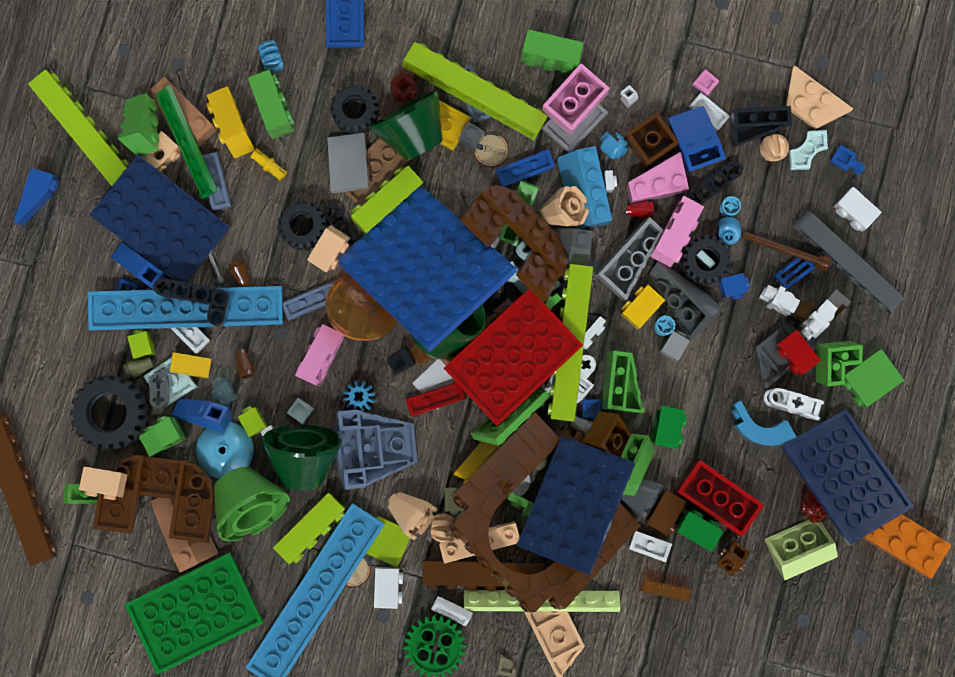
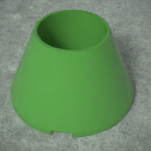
M239 467L229 471L214 486L217 533L224 541H238L243 539V535L251 533L253 536L276 522L287 510L286 503L290 502L288 494L250 467Z

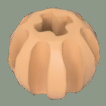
M779 134L765 137L760 145V152L767 161H779L786 157L789 151V144L786 138Z
M445 513L435 515L432 518L431 537L439 542L450 541L453 535L448 525L454 518Z

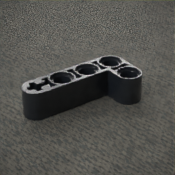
M165 278L155 281L153 289L156 294L165 298L209 306L207 319L210 324L216 327H221L227 322L231 297L225 290ZM165 284L169 288H173V292L170 290L162 291L160 286ZM181 287H187V294L185 296H179L178 294ZM201 290H205L207 293L206 298L203 300H199L197 297ZM219 294H225L226 300L222 304H218L216 301ZM215 313H221L222 319L218 323L213 321Z

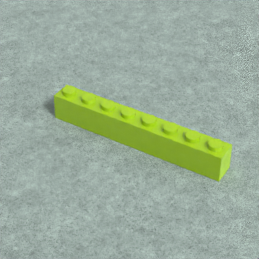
M414 42L403 60L402 68L534 141L548 117L543 110L531 107L525 100L513 97L509 91L495 87L491 81L479 78L472 71L468 72L460 64L450 62L442 54L429 50L424 44Z
M45 69L30 81L28 85L110 185L113 186L130 164L125 158L121 160L118 156L120 152L113 144L110 146L107 143L108 137L102 130L97 131L94 127L96 125L95 121L89 115L86 117L82 111L85 109L78 101L74 103L70 98L73 96L66 87L62 88L59 82L61 80L54 72L50 74Z
M570 264V268L565 270L564 280H567L568 284L567 288H563L562 299L565 300V307H561L560 318L563 319V324L583 344V347L553 374V376H556L555 384H551L550 395L554 397L553 403H549L548 415H551V419L575 422L593 276L592 266Z

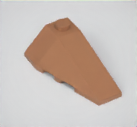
M156 498L150 502L179 572H183L219 554L211 535L209 543L169 538L175 499Z

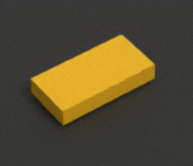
M173 352L169 372L208 379L211 359Z

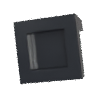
M406 348L398 351L399 353L387 359V363L395 377L415 366Z

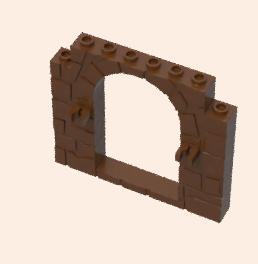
M536 412L532 413L516 431L512 432L451 494L454 498L453 502L464 510L448 525L451 529V534L465 544L464 547L469 553L476 555L479 564L485 569L488 568L492 572L491 576L498 583H502L506 587L505 591L513 598L515 597L520 602L519 606L529 613L536 612L547 599H549L548 603L554 609H566L641 526L619 503L591 576L553 560L540 571L529 575L513 572L499 562L491 549L488 537L490 519L493 513L551 451L555 453L560 438L555 435Z

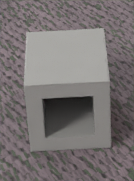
M678 330L677 332L673 331L659 352L676 362L680 359L690 341L686 339L687 335Z

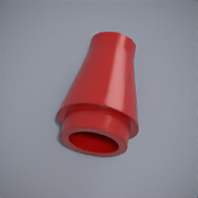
M645 200L634 204H627V216L653 217L654 201Z

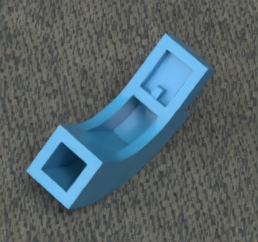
M741 401L731 405L733 408L731 412L734 418L740 420L734 427L739 434L750 442L773 446L784 444L796 438L787 420H783L772 427L763 428L752 421Z

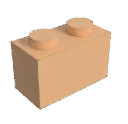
M333 226L327 227L307 260L324 272L332 269L335 270L338 266L337 259L350 246L348 244L350 237Z
M84 467L79 490L85 491V495L97 497V493L104 494L105 499L115 500L116 497L123 498L127 474Z

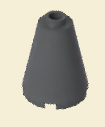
M643 478L635 496L623 494L621 499L638 515L646 519L659 498L658 492H662L664 485Z

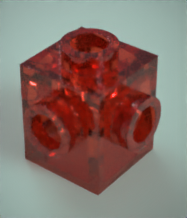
M401 72L390 83L391 95L398 102L401 100L404 103L408 100L412 101L418 93L417 81L411 75ZM402 88H407L405 92L401 91Z
M808 491L802 497L800 512L803 513L804 520L819 523L827 517V514L812 492Z

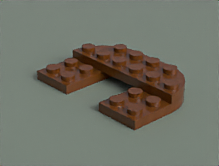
M498 185L486 188L474 198L460 220L487 247L494 243L504 225L507 224L531 248L516 276L544 302L549 298L558 279L565 274L568 260L560 241V235L520 197L518 192Z
M138 455L124 458L108 470L127 474L123 498L116 497L115 500L105 499L104 494L98 495L93 529L133 534L139 495L175 499L169 538L209 543L215 506V484L204 469L187 461Z

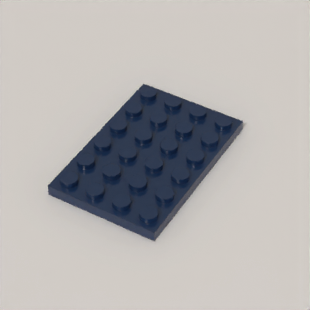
M139 155L135 157L89 214L171 279L181 282L189 280L230 228Z
M847 409L781 447L848 546L914 507Z
M561 436L517 546L591 576L635 463Z

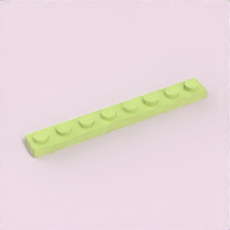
M464 590V609L468 611H524L519 606L520 602L515 597L513 598L508 595L505 590ZM581 591L566 609H554L548 603L549 599H547L537 610L620 612L619 591Z

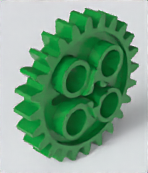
M435 614L432 620L425 616L424 623L418 619L419 626L417 627L412 624L411 627L414 631H407L410 638H405L404 641L409 645L404 646L403 650L409 652L405 654V658H411L408 665H415L413 671L420 669L419 676H422L424 672L427 673V677H430L431 674H434V677H438V674L445 677V672L452 675L451 668L453 667L458 670L459 667L456 663H463L460 656H465L466 652L461 649L466 648L467 644L461 643V641L465 640V636H459L462 629H455L457 623L450 625V618L445 622L443 621V615H441L439 620H436ZM429 630L433 633V638L426 640L423 638L422 633ZM440 630L438 647L441 648H437L434 662L430 664L433 649L430 645L434 644L436 632ZM443 635H450L452 642L444 644L441 638ZM426 650L429 656L426 659H421L418 656V652ZM445 654L448 660L446 663H439L437 656Z

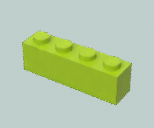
M409 166L405 168L400 167L394 173L395 177L391 181L387 179L379 186L381 188L380 191L377 193L373 191L366 197L367 202L363 206L359 204L351 211L353 213L351 219L364 234H367L403 200L408 198L412 192L419 186H422L423 181Z
M329 492L273 549L289 565L293 561L298 563L304 557L302 552L306 548L311 550L318 543L316 538L320 534L325 536L332 529L330 524L334 520L338 523L344 517L345 513L343 511L346 507Z

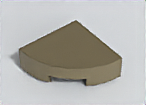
M500 654L497 674L516 677V669L513 662L507 656Z

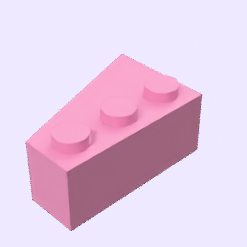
M681 152L627 184L626 188L630 204L684 194L689 190Z
M683 196L673 211L650 257L669 267L674 262L678 263L683 254L680 251L683 246L686 247L691 239L689 234L696 229L699 223L697 219L704 206Z
M323 324L321 328L318 327L313 336L315 339L312 345L309 344L305 352L306 356L299 364L295 376L321 387L345 337L344 334Z

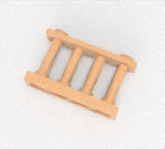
M515 521L489 527L488 537L492 550L517 544L520 539ZM455 537L448 542H440L439 544L444 564L474 556L475 554L469 553L464 547L465 544Z

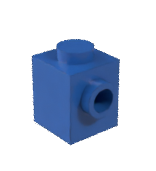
M743 273L722 278L718 281L723 299L732 297L733 300L743 298V294L748 292L750 287L748 278L744 277Z

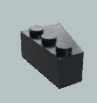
M791 106L731 109V148L791 126Z

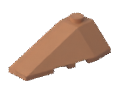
M163 77L151 88V91L172 135L173 132L156 96V93L165 86L170 85L199 148L217 131L216 128Z

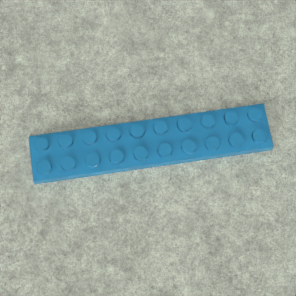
M282 286L217 288L225 290L231 297L227 322L221 327L283 325ZM179 289V296H185L187 289ZM154 290L88 292V325L90 331L216 327L208 322L209 306L165 298L156 294ZM201 290L197 295L198 299H205L207 293L205 290ZM219 294L216 298L218 304H222L226 300L225 294ZM215 313L213 321L215 323L221 321V313Z
M354 503L351 504L251 658L246 669L258 677H287L385 524Z

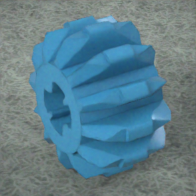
M267 40L258 44V51L265 71L270 70L271 73H276L282 70L284 66L276 42L274 40Z
M355 381V388L348 384V388L351 391L344 390L343 392L349 395V397L343 398L344 402L350 401L346 407L349 409L354 405L353 410H358V407H360V411L364 412L363 406L370 410L371 406L367 403H375V400L370 399V396H375L376 393H369L373 387L369 385L364 389L366 386L365 381L362 382L361 387H359L358 381ZM357 392L360 394L361 392L364 393V395L362 396L364 400L362 402L360 400H358V402L355 400L357 398V396L355 395Z

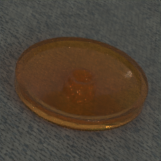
M348 274L338 278L327 293V317L331 325L348 338L355 340L377 339L388 334L398 324Z

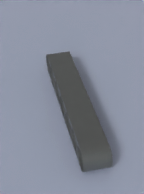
M805 211L793 224L794 228L823 255L830 256V261L884 311L891 314L904 300V297L813 213Z

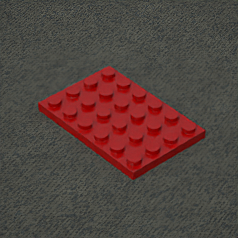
M528 289L443 369L492 422L498 426L583 347V344Z

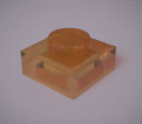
M417 345L410 348L417 366L435 359L426 355Z

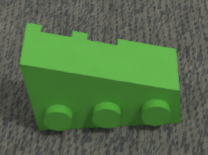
M146 93L125 100L123 110L125 121L120 125L121 129H123L122 134L118 135V140L136 156H143L158 151L157 103Z
M608 352L602 409L645 413L640 398L641 392L638 388L637 373L632 353Z

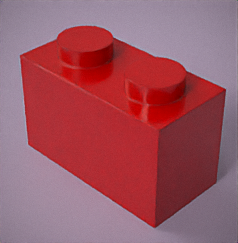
M798 330L792 331L775 344L777 354L782 359L785 358L791 372L793 374L797 373L798 376L803 375L821 361Z

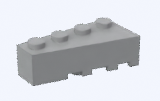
M646 218L595 273V276L621 300H627L630 291L636 284L637 278L645 267L664 230L651 218Z

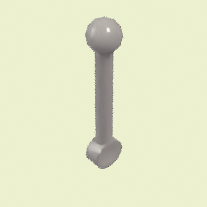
M212 250L208 256L217 276V283L223 284L224 279L220 276L212 256Z

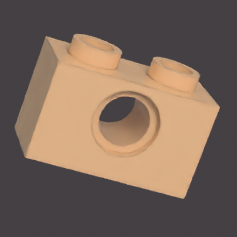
M161 131L158 134V151L141 157L163 174L167 170V165L179 158L181 150L179 146ZM159 152H164V157L157 160L156 155Z

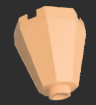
M576 186L560 188L542 206L540 210L541 218L551 225H582L589 213L588 207L585 208L584 205L587 202L586 197Z
M401 492L393 494L388 501V508L404 534L413 540L418 538L415 536L417 533L421 535L432 523L433 511L437 513L438 510L427 501Z

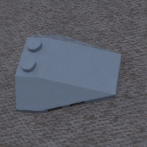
M359 410L337 412L334 431L339 434L342 444L336 455L337 471L344 490L364 488L418 462L414 424Z

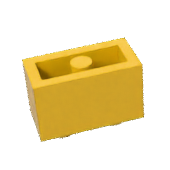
M649 285L645 288L641 286L634 294L636 298L633 302L628 300L621 308L624 311L621 316L637 330L643 326L665 301Z

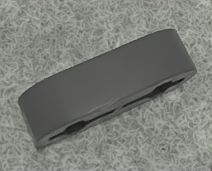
M155 372L150 377V404L154 408L162 409L169 403V378L165 373ZM159 375L164 379V382L160 384V389L158 383H155V379H158ZM159 391L161 398H164V402H161L160 405L158 402H155V398L159 396Z

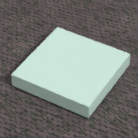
M172 357L143 376L149 386L150 377L155 372H162L168 376L169 403L165 408L198 387L191 376L169 372ZM159 375L158 379H155V383H158L160 389V384L164 382V379ZM159 391L158 399L160 402H164V398H161Z

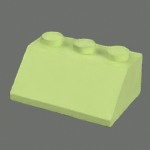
M817 516L765 539L774 563L784 580L838 557L835 542Z

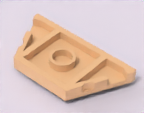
M796 66L791 69V79L785 106H791V112L812 128L818 129L853 110L852 107Z
M525 612L556 677H563L565 671L585 647L568 612Z

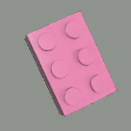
M581 63L546 101L542 110L571 136L608 95L610 88Z

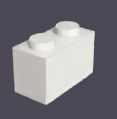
M854 187L850 188L833 206L836 208V213L842 218L846 217L851 222L850 225L855 230H860L861 232L866 230L882 213Z
M399 567L375 568L374 608L397 609L399 604H402L403 592H399V584H403V572H400Z

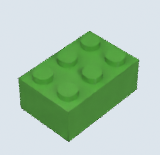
M528 29L521 62L531 67H535V65L542 66L547 71L559 70L562 74L570 76L579 65L584 43Z
M270 70L248 77L265 127L271 138L275 139L294 132L292 126L295 123L289 110L285 109L288 108V104L283 93H279L282 88L276 74L272 75Z

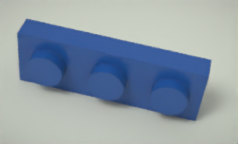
M548 149L496 169L495 172L501 186L508 187L521 182V180L523 181L555 168V164Z

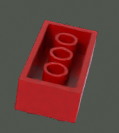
M701 460L695 461L675 490L676 493L740 537L744 536L764 507V504Z

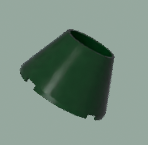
M432 91L405 104L395 112L387 114L370 125V131L405 160L412 159L432 149L443 141L438 92Z
M480 305L430 352L414 337L413 339L420 350L432 358H454L483 330L486 319L484 307Z
M300 424V428H289V425L273 428L263 435L264 448L280 485L296 491L313 490L322 485L342 444V439H339L337 432L316 425Z

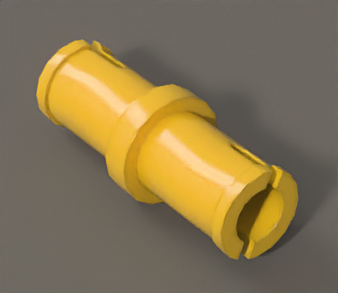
M259 148L250 157L259 163L265 172H270L279 181H282L288 173L276 164L273 158L270 159L260 151Z

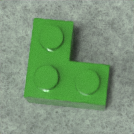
M852 341L816 344V355L821 360L816 364V382L825 386L845 385V366L862 364L863 345Z
M170 416L159 418L155 421L156 425L144 429V434L139 436L149 457H154L187 439L178 419Z

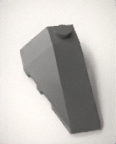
M554 228V231L560 235V241L566 252L568 260L567 269L570 268V264L588 266L593 231L575 228ZM565 274L558 279L561 284L558 287L561 298L563 288H567L568 281L564 280ZM561 299L562 307H565L564 299Z
M660 261L657 262L648 274L659 295H663L668 304L666 306L668 311H672L677 327L690 340H693L708 327L723 310L708 294Z

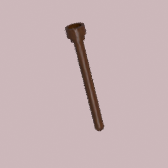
M746 231L741 233V238L815 263L820 270L826 271L829 266L830 256L819 255L818 257Z

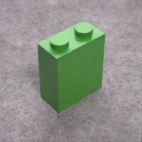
M879 349L863 359L862 364H857L846 371L845 385L842 386L847 391L850 390L855 404L864 408L870 406L902 383L904 379L883 350Z

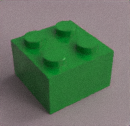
M666 406L657 407L651 437L653 445L671 449H678L679 445L682 446L684 434H681L682 426H685L687 422V415H684L685 410Z
M695 510L685 511L676 522L677 526L674 531L712 552L724 532L719 529L721 525L711 519L703 520L702 517L704 515Z

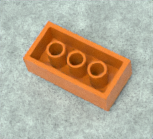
M900 515L863 538L921 575L931 579L952 546L904 515Z

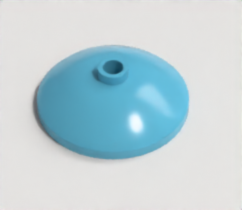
M233 422L229 423L224 434L206 428L201 433L196 445V457L199 465L210 476L218 479L236 468L249 467L254 455L252 438L248 436L242 426ZM221 447L226 449L224 454H221L219 451Z

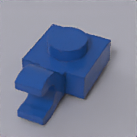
M840 145L830 163L846 172L850 168L858 175L866 167L855 160L856 153Z

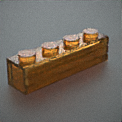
M643 579L640 590L641 592L690 602L692 592L688 588Z

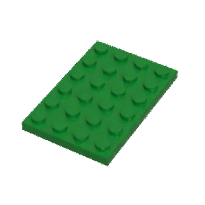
M231 552L124 604L157 675L264 623Z

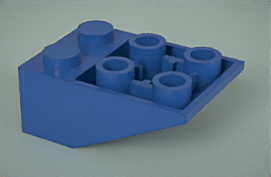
M704 105L667 118L671 131L679 142L677 148L679 153L681 152L685 172H690L726 159L720 140Z

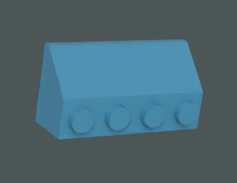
M596 146L579 149L558 157L557 161L563 187L576 186L586 197L587 202L584 205L589 210L584 224L572 226V228L583 230L610 224L612 217Z

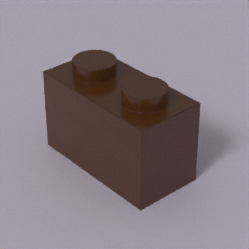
M664 489L645 523L665 535H668L669 532L672 534L677 526L675 521L678 516L682 517L686 511V501Z

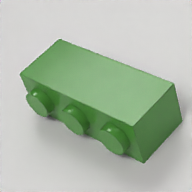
M631 434L621 455V458L635 463L623 493L624 495H636L655 452L651 439L647 435Z

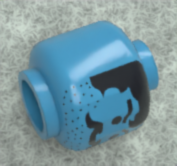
M617 131L606 132L600 139L602 142L600 149L610 159L622 158L629 149L627 147L628 141Z
M724 217L719 220L716 225L717 239L724 241L723 244L732 245L738 242L741 237L740 222L734 217Z

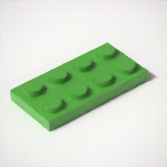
M536 389L498 426L487 417L471 433L473 439L495 445L502 444L512 432L516 431L550 397L547 390Z

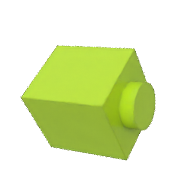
M140 329L133 331V335L127 336L133 359H142L156 355L150 332Z
M249 406L241 411L242 415L238 416L249 437L257 435L268 427L257 407L252 408Z

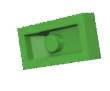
M65 483L63 503L97 504L99 493H97V497L85 495V491L79 490L80 483Z

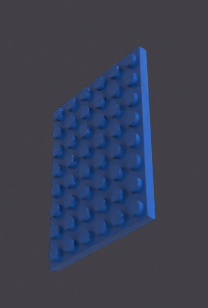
M419 186L412 192L408 198L403 200L381 222L376 224L367 234H364L337 259L338 265L429 352L517 272L514 265L492 246L487 247L457 216L422 186Z

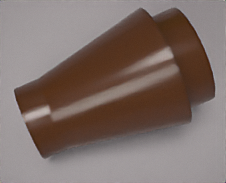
M243 259L228 265L230 268L229 272L240 287L251 285L247 265L243 262Z
M246 349L236 351L237 375H239L240 379L254 376L255 368Z

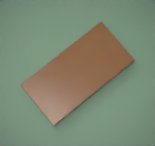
M380 138L367 149L370 189L344 192L356 205L360 204L363 206L367 202V196L373 191L375 193L380 191L381 188L379 186L387 179L391 181L395 177L394 173L400 167L404 168L412 160H405Z

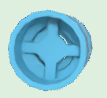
M733 196L725 198L719 206V212L723 217H733L741 209L739 199Z
M662 316L654 323V331L660 336H667L675 329V322L669 316Z

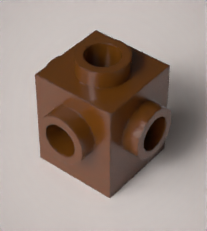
M734 540L727 548L724 546L719 551V559L716 565L732 576L737 571L741 572L744 569L750 551Z

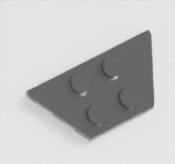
M783 324L755 347L760 375L765 389L790 370L788 367L789 363L785 358L782 359L777 354V347L775 346L792 331L797 330L788 324ZM811 337L807 343L814 351L816 344H822L823 341Z

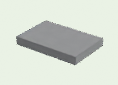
M599 104L571 136L552 119L542 127V130L567 153H570L600 123L608 112Z
M358 133L327 138L331 192L340 193L370 189L366 134Z

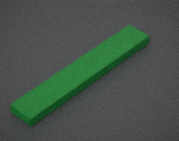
M171 85L165 86L156 93L157 99L202 199L207 198L218 190Z

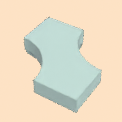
M827 130L806 132V139L802 146L789 151L790 170L810 169L813 156L820 151L828 149Z

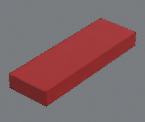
M455 382L406 398L405 400L411 417L465 400L466 398L463 389Z

